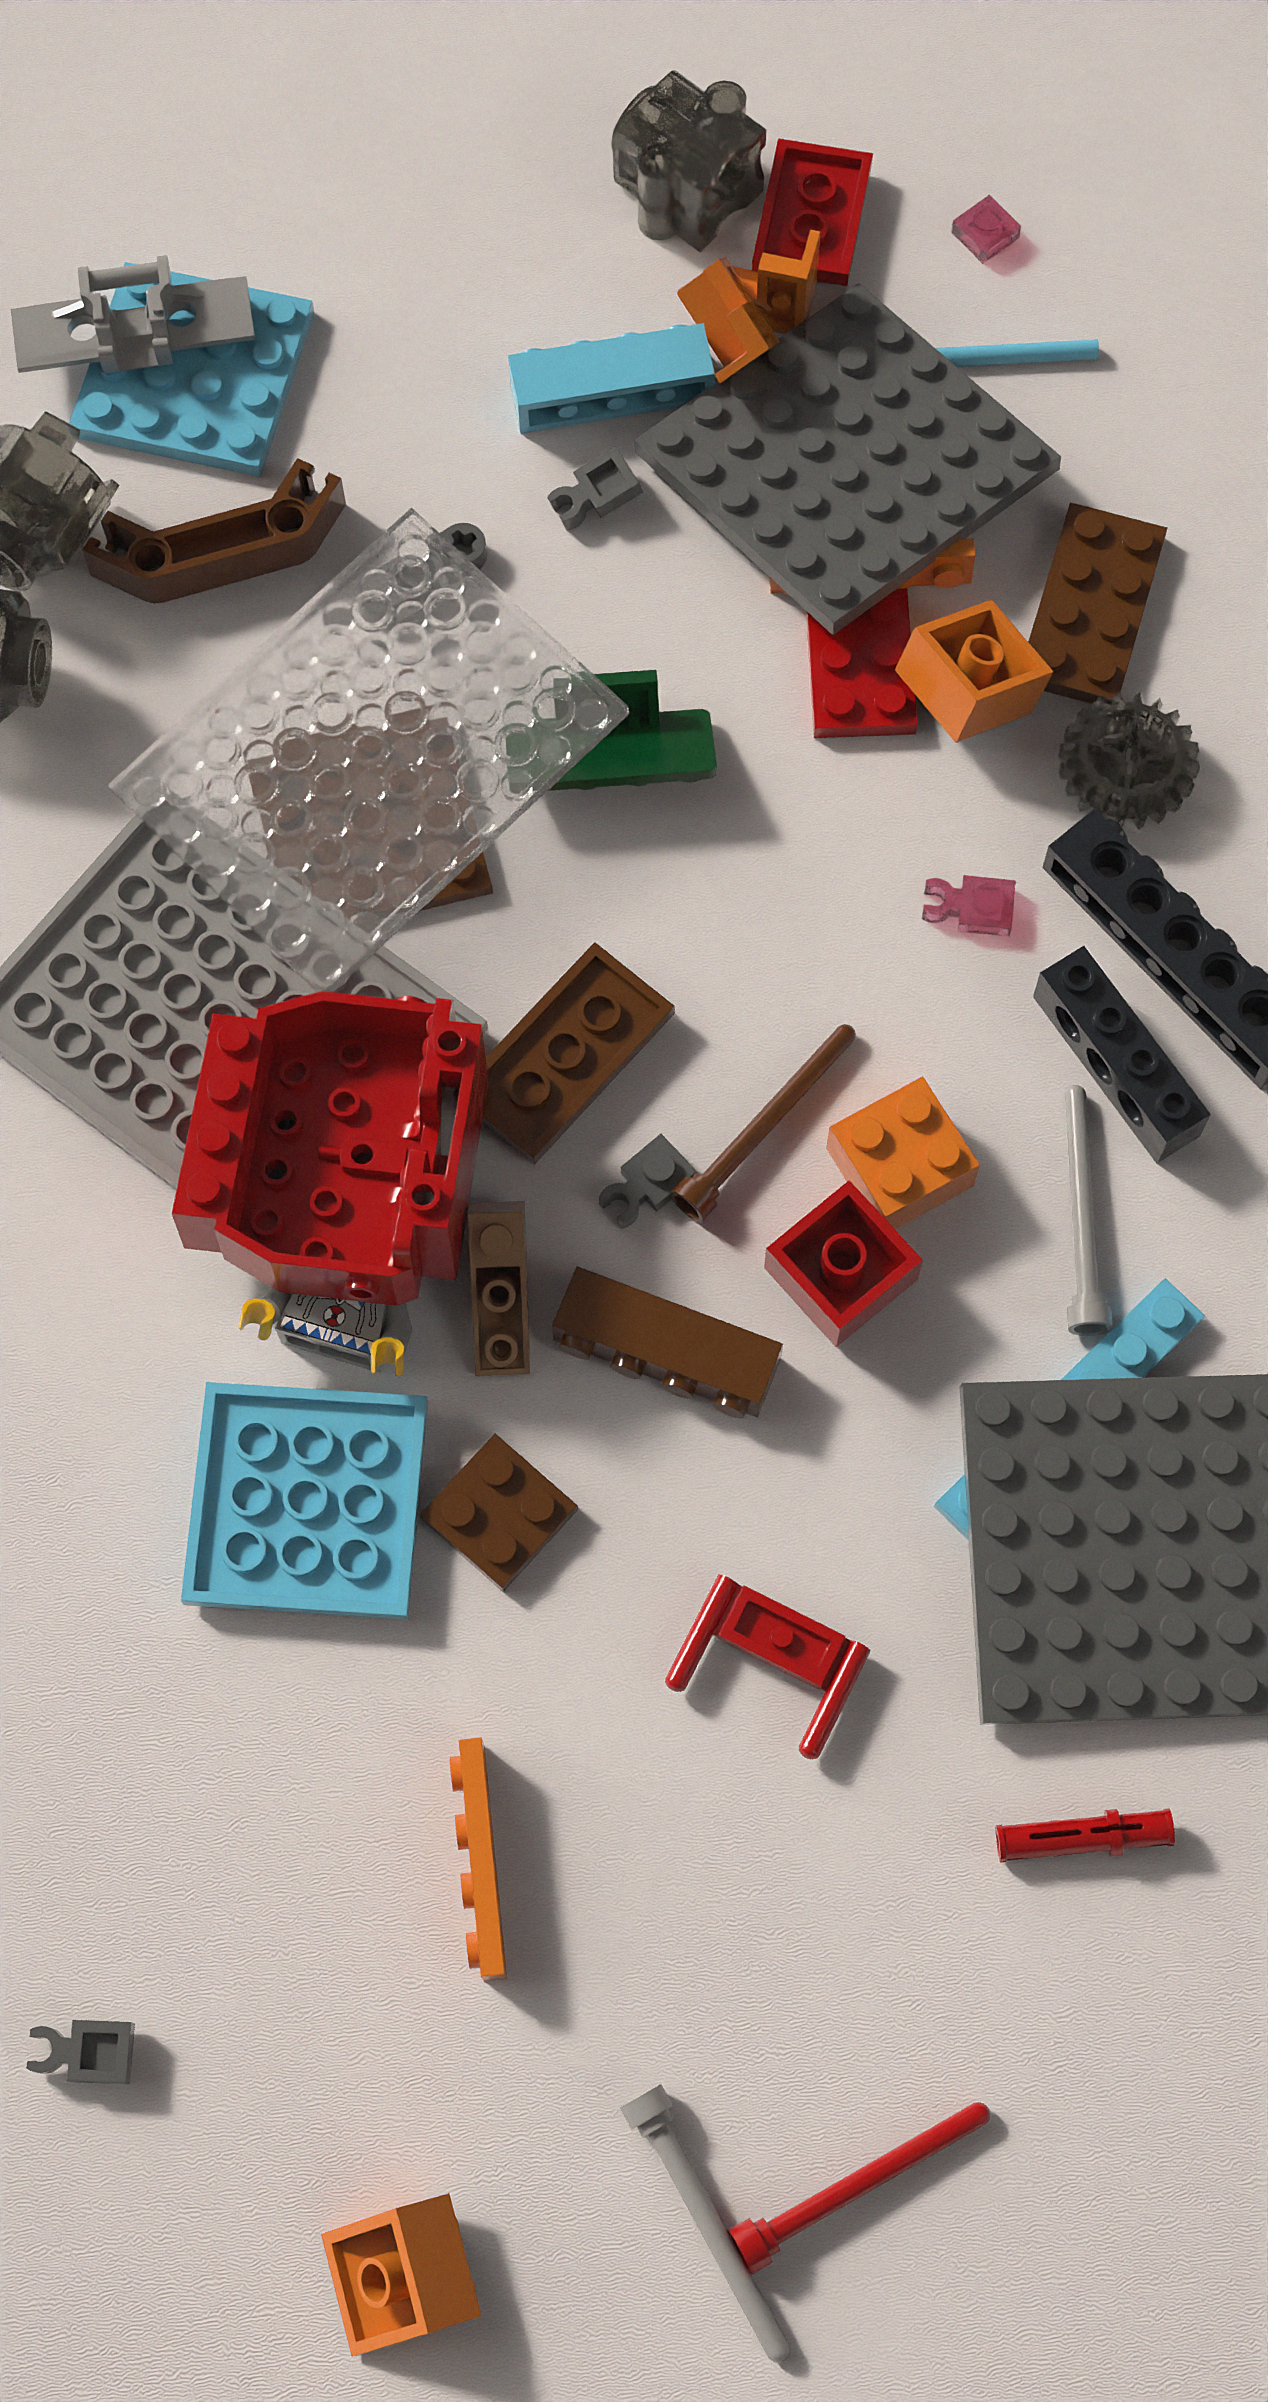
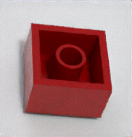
M848 1180L766 1248L764 1268L835 1347H838L918 1280L923 1259L854 1184Z

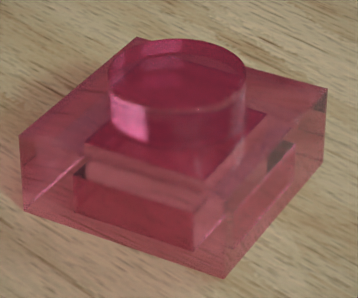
M989 194L953 220L951 233L984 264L1020 238L1021 225Z

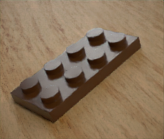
M1070 502L1028 641L1054 671L1044 689L1045 692L1116 710L1168 527Z
M594 942L486 1056L489 1083L482 1123L535 1165L675 1014V1006ZM456 1088L453 1091L454 1099L458 1102L460 1089Z

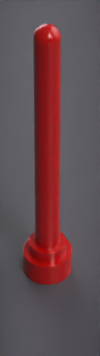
M975 2102L768 2222L761 2218L753 2223L748 2218L729 2229V2234L751 2275L773 2263L771 2256L781 2251L779 2244L986 2125L991 2115L987 2105Z

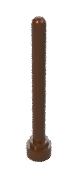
M848 1024L838 1026L703 1174L695 1173L692 1178L684 1177L670 1192L671 1199L683 1213L694 1221L703 1222L717 1207L716 1199L720 1195L718 1188L855 1040L856 1033L852 1026Z

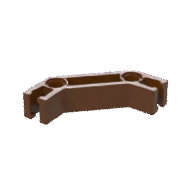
M297 458L272 499L157 531H151L107 510L100 522L107 540L105 549L108 551L98 548L101 544L100 540L90 537L82 552L92 577L153 604L168 602L297 566L309 561L316 554L345 508L346 500L342 479L329 472L325 478L326 486L312 504H305L303 501L306 495L311 497L315 491L312 477L315 468L312 464ZM289 528H299V530L292 533L283 532ZM119 547L127 551V554L125 556H119L113 553H115ZM152 566H161L159 569L155 571H146L148 568Z

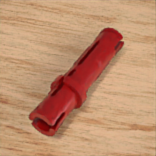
M1170 1808L1161 1811L1120 1815L1117 1809L1104 1810V1816L1051 1820L1006 1826L1001 1824L995 1827L1000 1863L1010 1860L1058 1857L1108 1851L1110 1857L1122 1856L1124 1849L1165 1845L1170 1847L1175 1845V1830Z

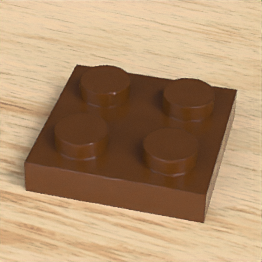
M495 1433L419 1515L423 1522L497 1588L504 1592L578 1511V1505Z

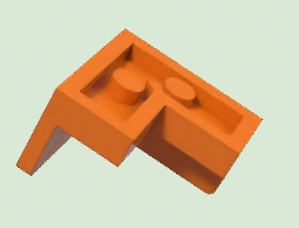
M810 230L802 261L762 253L758 272L732 266L773 332L786 334L799 324H804L805 320L809 317L817 285L820 231Z
M726 257L715 261L704 269L703 273L678 290L677 295L696 324L704 323L708 343L724 366L722 370L714 374L719 383L728 379L780 343Z

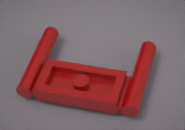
M718 1574L665 1678L667 1687L675 1692H682L686 1689L712 1636H715L718 1640L818 1690L825 1691L799 1744V1752L803 1757L810 1760L817 1759L871 1650L865 1645L845 1638V1635L745 1585H739L727 1576Z

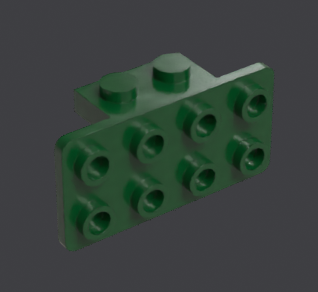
M656 670L553 677L556 719L514 722L508 724L505 728L508 784L510 791L514 793L539 794L544 791L592 790L597 787L644 786L650 783L677 781L691 783L711 779L717 775V760L710 712L705 709L659 712Z

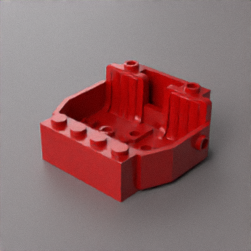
M320 991L258 1008L256 1018L212 1013L171 1213L183 1247L185 1249L222 1253L224 1260L278 1292L399 1306L419 1297L422 1276L456 1280L489 1083L482 1024L456 1021L454 1000L436 998L434 1004L427 1003L423 999L414 996H401L397 999L327 991ZM444 1087L460 1089L449 1156L441 1155V1116ZM291 1119L296 1122L291 1129L282 1130L278 1128L279 1123L283 1120ZM361 1153H367L372 1156L368 1163L358 1164L354 1162V1158ZM274 1169H284L287 1171L281 1179L274 1180L268 1177L269 1173ZM427 1191L431 1192L434 1195V1199L431 1203L424 1205Z

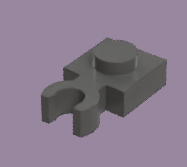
M614 446L573 472L578 482L577 485L574 487L562 486L556 488L547 498L554 511L564 505H572L569 511L559 516L565 529L571 530L578 527L584 521L586 513L594 508L599 517L603 518L642 494L643 490L617 447Z
M661 1133L621 1166V1174L627 1182L624 1184L614 1183L607 1186L599 1195V1205L604 1209L614 1200L625 1201L628 1204V1208L617 1217V1224L621 1229L629 1227L638 1218L639 1206L645 1201L657 1212L671 1200L670 1192L686 1176L692 1178L697 1171Z
M72 2020L71 2038L64 2037L59 2031L50 2027H34L30 2029L29 2037L48 2039L52 2046V2052L44 2061H27L26 2068L32 2072L48 2074L59 2069L62 2064H68V2082L130 2084L135 2023Z

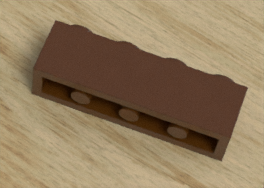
M578 1266L575 1268L552 1323L553 1340L560 1343L559 1348L563 1352L583 1360H589L591 1355L611 1362L610 1367L614 1371L629 1378L641 1379L643 1374L663 1382L661 1385L663 1389L682 1398L691 1399L696 1394L715 1401L713 1404L714 1408L735 1418H744L745 1414L758 1418L781 1361L783 1343Z

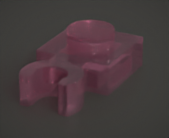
M963 875L961 889L953 888L949 882L940 878L927 879L924 894L936 895L943 900V903L938 906L924 905L921 919L930 923H939L949 917H958L957 931L1010 937L1016 880Z

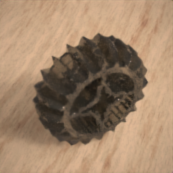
M1120 692L1113 696L1111 706L1099 697L1093 703L1091 711L1082 708L1077 713L1075 723H1070L1067 726L1063 737L1065 741L1061 743L1058 752L1059 760L1062 761L1058 772L1060 779L1068 780L1065 787L1067 797L1080 796L1077 805L1079 812L1093 807L1104 818L1106 815L1114 817V821L1121 827H1123L1126 819H1132L1134 825L1139 830L1145 826L1147 816L1159 825L1165 819L1167 811L1175 814L1182 806V798L1187 799L1191 795L1195 785L1193 779L1197 778L1200 770L1199 761L1195 760L1199 753V747L1197 742L1190 741L1192 735L1191 725L1176 726L1180 718L1178 709L1164 714L1161 712L1163 705L1161 698L1153 702L1152 706L1142 704L1143 697L1140 692L1134 696L1132 702H1126ZM1123 733L1117 738H1104L1108 735ZM1128 747L1131 749L1129 760H1132L1130 774H1127L1128 762L1125 761ZM1155 780H1161L1159 783L1151 787L1143 789H1133L1135 786L1141 783L1154 784Z

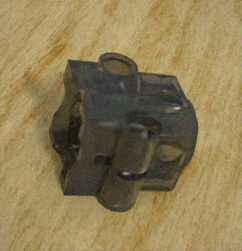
M672 70L656 85L649 86L637 94L623 111L615 125L611 141L614 182L638 199V226L646 237L661 241L669 239L676 234L697 251L701 252L717 237L722 222L730 214L747 208L764 191V173L760 157L763 148L766 146L767 129L746 115L747 96L745 90L739 84L722 80L714 82L704 91L678 71Z

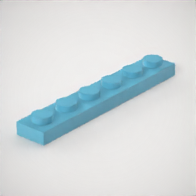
M1164 1278L1061 1380L1145 1378L1202 1322L1205 1315ZM964 1474L936 1501L934 1508L969 1541Z

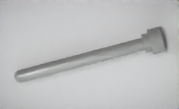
M1072 1085L1065 1092L1077 1295L1072 1297V1305L1067 1308L1068 1331L1079 1336H1095L1108 1333L1113 1329L1111 1305L1105 1303V1296L1099 1293L1087 1096L1083 1087Z
M662 2084L620 2109L631 2130L637 2127L642 2138L648 2135L768 2358L776 2363L783 2362L790 2354V2346L669 2124L674 2119L668 2108L673 2105Z

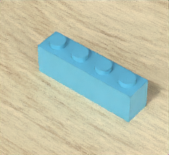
M704 323L690 326L679 324L671 326L666 330L641 334L630 332L617 338L592 342L581 340L567 346L543 350L531 348L518 354L508 355L510 385L520 434L680 408L710 386L715 385V372Z

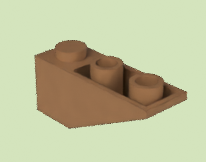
M525 1201L470 1203L468 1210L475 1376L530 1374Z

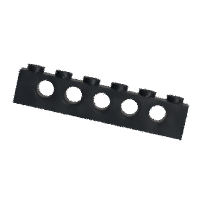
M1094 808L1048 846L1042 868L1259 1089H1262L1268 1083V974L1259 966H1251L1237 951V946L1230 935L1222 929H1215L1201 915L1194 899L1185 892H1178L1164 878L1163 871L1158 863L1150 856H1142L1128 842L1127 835L1122 827L1112 819L1106 820ZM1097 867H1112L1119 873V876H1104L1097 870ZM1137 902L1147 903L1156 912L1152 914L1141 913L1133 904ZM1169 940H1185L1190 944L1192 950H1178L1171 945ZM1212 975L1219 976L1228 983L1229 987L1224 989L1216 988L1207 981L1206 977ZM1256 1013L1265 1020L1266 1025L1254 1026L1246 1021L1243 1014Z

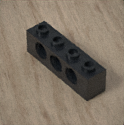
M1080 947L1040 972L1033 998L1156 1164L1199 1138L1209 1120L1210 1112L1086 947Z

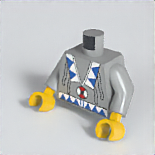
M271 1288L261 1299L253 1298L247 1300L242 1306L238 1329L243 1330L244 1326L250 1323L259 1324L258 1339L266 1341L269 1339L272 1326L277 1322L275 1330L281 1344L371 1370V1373L375 1374L377 1372L380 1373L384 1363H390L395 1365V1376H402L404 1374V1355L412 1334V1325L406 1303L393 1306L283 1293Z

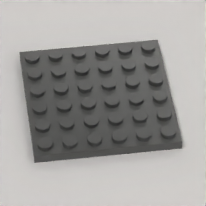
M860 283L805 320L804 324H799L780 337V343L721 383L717 381L714 386H710L634 439L635 453L832 635L836 634L933 563L935 557L959 539L967 538L1060 470L1061 456Z
M1268 1374L962 1383L959 1391L980 1725L1268 1715Z

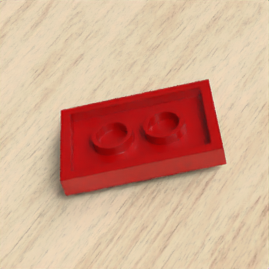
M778 138L752 258V271L758 272L762 253L802 261L810 230L820 231L817 282L848 286L872 168L873 153Z
M908 589L894 590L834 635L806 611L813 737L916 735L917 712L915 694L895 671L911 636Z

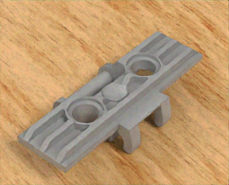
M167 255L157 256V262L90 271L88 266L79 267L78 278L81 299L11 309L16 362L19 373L100 362L104 374L173 364L172 351L255 340L246 276L173 286ZM159 283L158 285L150 286V289H146L147 304L145 307L117 311L115 309L111 310L106 295L101 296L100 293H93L95 291ZM187 310L196 315L194 321L184 327H177L169 322L170 317L178 311ZM90 324L95 326L96 334L88 340L78 341L71 337L72 331L79 325Z

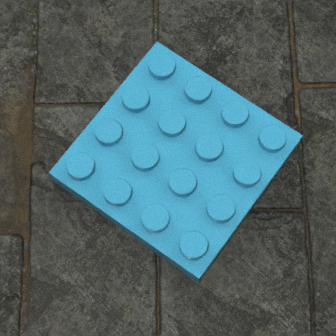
M125 262V263H124V266L138 265V264H133V263ZM171 271L173 286L210 281V279ZM159 283L116 288L110 309L117 311L145 307L147 304L146 289H150V286L158 285ZM248 287L255 340L172 351L173 364L104 374L100 362L90 363L68 425L71 437L261 477L314 315L312 300ZM187 310L178 311L170 317L169 322L174 326L184 327L191 324L196 315Z
M206 1382L181 1594L183 1605L408 1620L428 1412L427 1396Z

